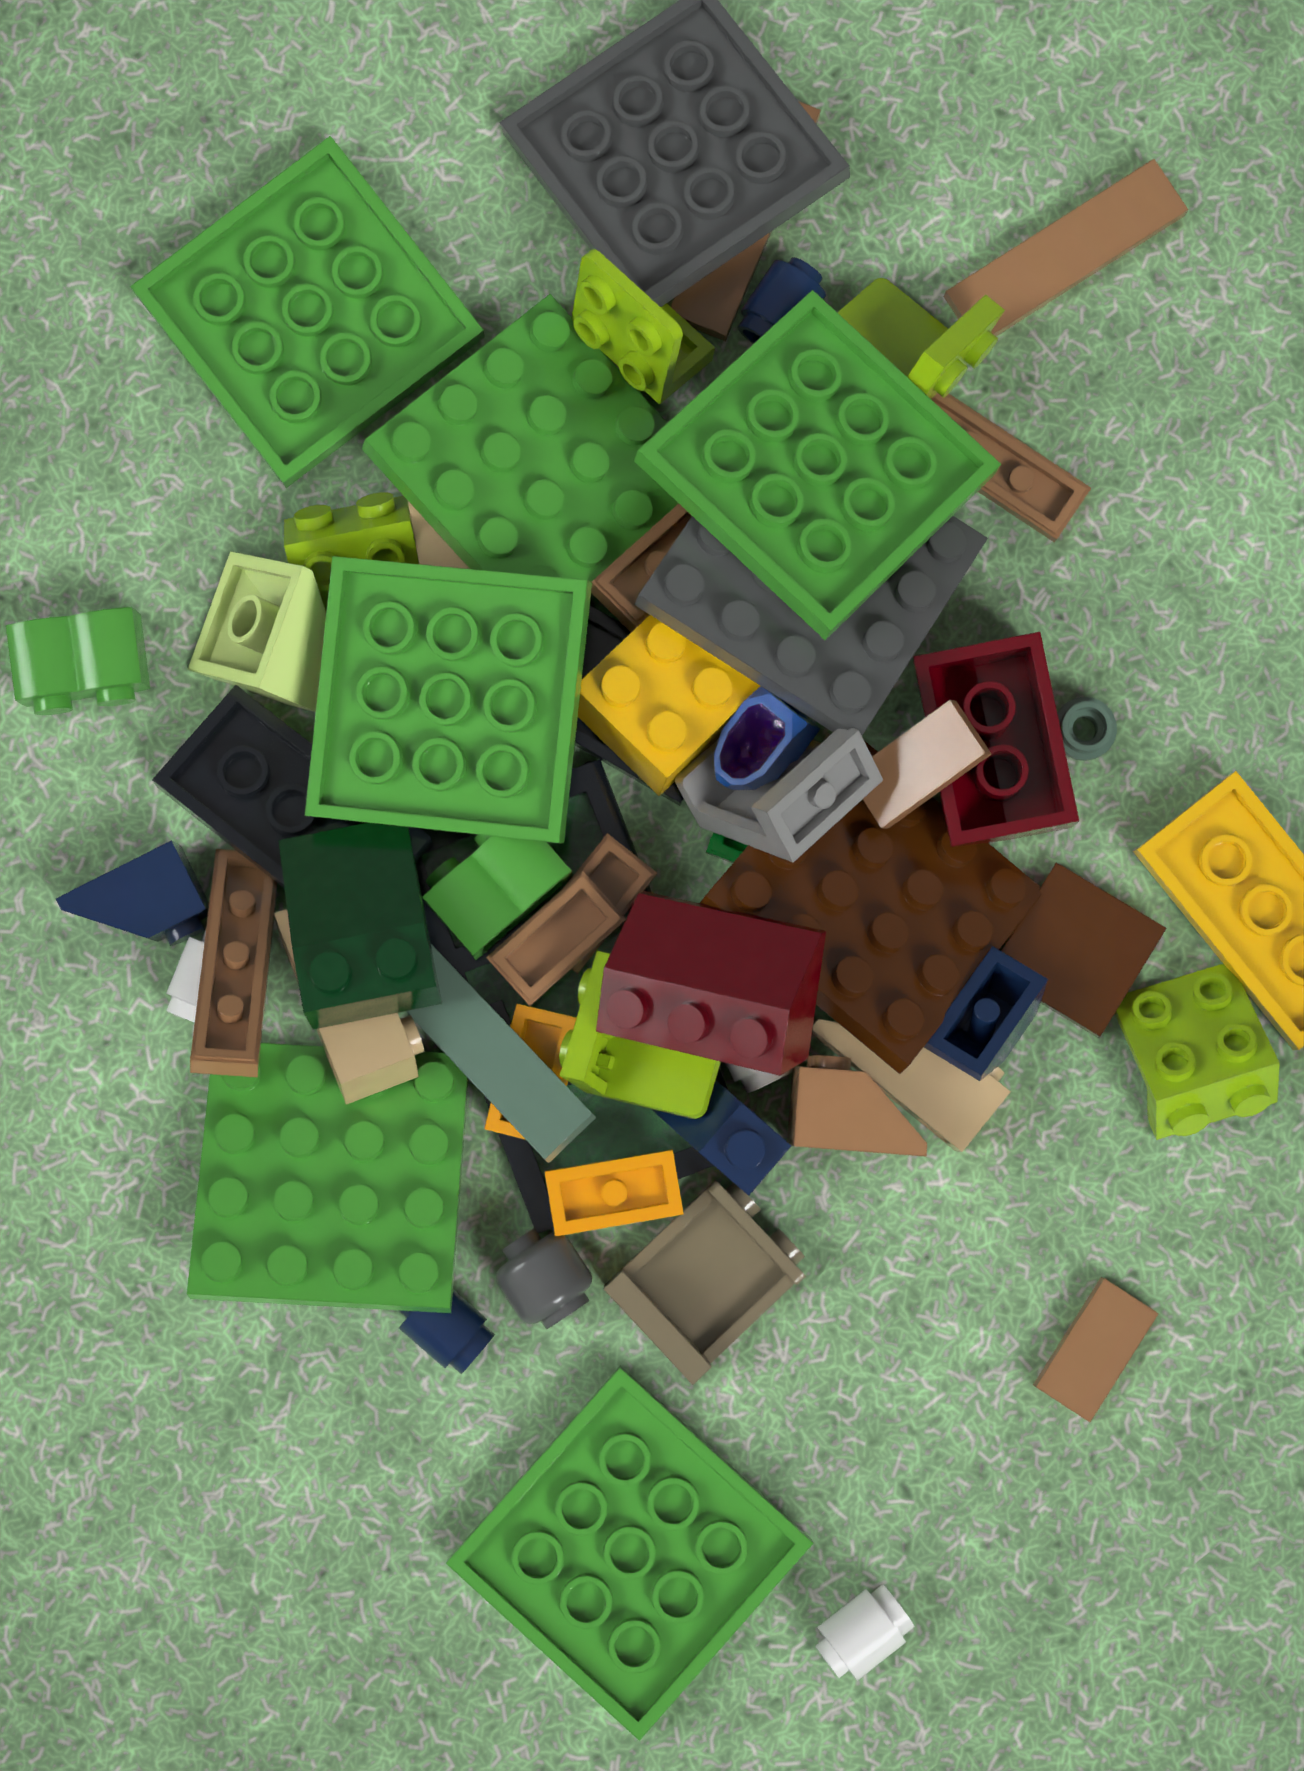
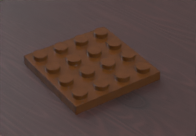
M864 740L871 756L875 755L878 751ZM933 797L890 828L880 827L862 799L794 862L748 845L700 903L724 911H737L826 931L816 1005L897 1073L901 1074L943 1023L946 1011L992 946L998 950L1002 947L1042 893L1039 890L1041 886L989 843L951 847L943 806Z

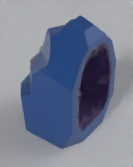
M760 686L743 701L721 731L714 752L716 780L731 790H756L778 779L790 763L798 760L820 728L804 713Z

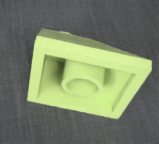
M230 551L188 670L232 686L237 685L241 689L287 705L316 712L326 611L313 571L300 565Z

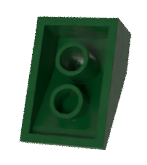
M364 823L278 840L291 944L303 1013L312 1029L442 1004L409 827Z

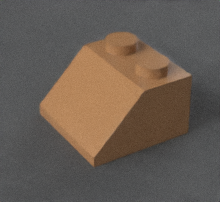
M812 1055L808 1056L807 1067L792 1068L787 1142L791 1146L927 1156V1142L866 1072L850 1071L851 1058Z

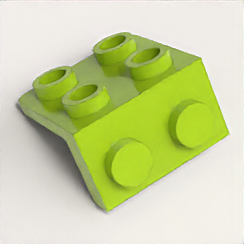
M591 249L581 258L571 317L575 331L587 346L593 349H600L619 367L622 376L633 388L646 391L656 402L661 404L712 361L715 347L667 303L660 307L598 250Z
M877 278L837 313L932 399L937 393L943 398L946 397L964 376L968 369V364L975 369L985 359L998 341V338L991 331L1005 310L985 294L948 329L889 280Z
M388 492L373 493L358 499L356 505L331 510V507L328 505H313L298 510L293 518L284 519V548L287 561L290 564L304 566L313 571L325 611H327L332 556L419 564L408 501L404 496L394 497L393 494Z
M597 951L592 968H588L580 980L578 988L580 1009L574 1029L566 1033L560 1047L559 1061L562 1069L559 1076L585 1093L691 1119L702 1117L707 1111L721 1062L596 1032L603 970L610 956V953Z
M1224 964L1212 966L1126 994L1115 1012V1016L1147 1086V1117L1156 1140L1171 1135L1189 1136L1201 1131L1210 1123L1235 1115L1238 1117H1250L1262 1112L1269 1105L1278 1102L1280 1062L1242 983Z

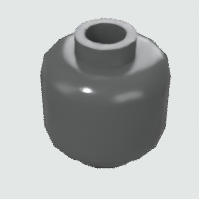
M534 1228L502 1249L509 1261L498 1269L496 1282L523 1323L530 1325L542 1322L544 1327L548 1329L590 1301L584 1292L592 1283L591 1272L566 1235L555 1236L554 1232L541 1239Z

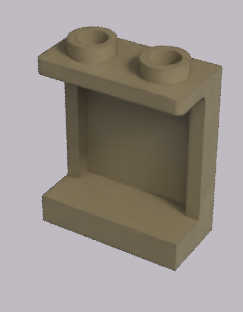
M716 1180L711 1183L683 1210L684 1215H678L618 1271L603 1288L692 1385L712 1367L711 1363L794 1284L798 1285L806 1277L796 1266L805 1257L804 1254L779 1228L770 1237L752 1219L761 1209L735 1183H732L726 1190Z

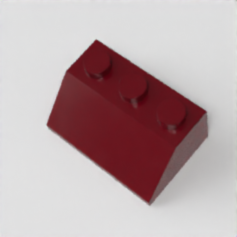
M1041 632L914 656L912 658L924 718L947 701H957L991 752L989 757L940 791L951 847L1006 841L1072 828L1079 822Z
M642 891L638 893L604 966L596 1032L781 1076L807 1060L809 1056L826 931L737 911H724L701 903Z

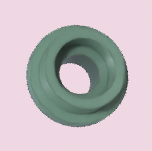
M1091 697L1075 698L1064 704L1057 712L1065 753L1068 757L1080 761L1093 760L1102 756L1113 745L1117 733L1116 719L1110 708L1100 700ZM1086 718L1093 723L1095 734L1091 740L1083 741L1074 735L1073 724L1075 720Z

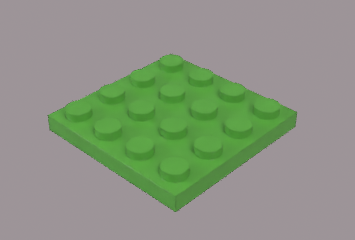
M331 136L130 286L137 298L286 488L485 337L484 330Z
M813 290L638 449L634 460L639 467L824 640L842 625L979 491L1001 466L999 461Z
M551 294L547 295L367 437L362 446L364 453L470 569L582 579L592 582L679 504L634 462L638 449L664 427L667 422L645 397L624 379L620 370L600 349L590 348L580 339L575 331L571 316Z
M332 556L305 816L564 844L592 583L582 579Z
M261 1043L258 1077L210 1074L187 1286L188 1297L200 1300L451 1313L469 1078L445 1053L421 1052L415 1055L419 1077L345 1104L323 1046Z
M620 1365L447 1559L446 1564L640 1741L813 1545V1541Z

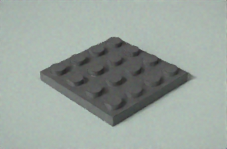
M718 0L677 1L500 122L503 135L590 250L596 249L601 252L660 307L850 178L849 164Z
M692 516L639 593L634 605L830 731L834 732L838 728L846 730L855 728L863 735L988 538L952 516L842 625L824 640Z

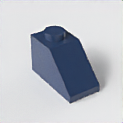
M172 840L56 898L62 911L157 942L167 938L170 946L188 940L189 937H194L204 931L205 928L201 920L208 917L209 901L182 846Z
M992 946L948 1008L943 1023L924 1048L978 1081H981L1005 1061L1036 1016L1048 979Z
M716 1080L707 1111L700 1118L691 1119L651 1109L748 1196L791 1147L785 1139Z

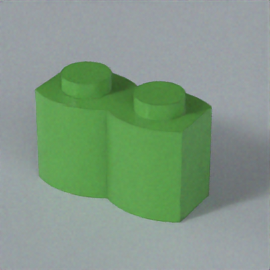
M132 607L103 609L71 616L40 618L6 625L15 701L26 707L33 706L35 715L67 713L73 710V700L96 697L98 706L125 705L135 702L134 692L150 689L141 614Z
M478 834L474 840L480 847L471 856L461 863L455 857H451L426 879L425 882L431 889L422 897L425 903L475 960L502 940L524 918L540 907L572 878V870L547 842Z

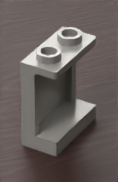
M838 728L822 743L812 740L800 758L790 763L778 779L756 790H731L716 780L714 752L719 738L675 778V783L699 827L750 845L790 862L797 860L883 781L860 731L855 728L849 730ZM770 743L766 745L762 751L761 765L766 762L777 746ZM737 755L731 763L733 775L743 774L747 767L745 758L741 755Z

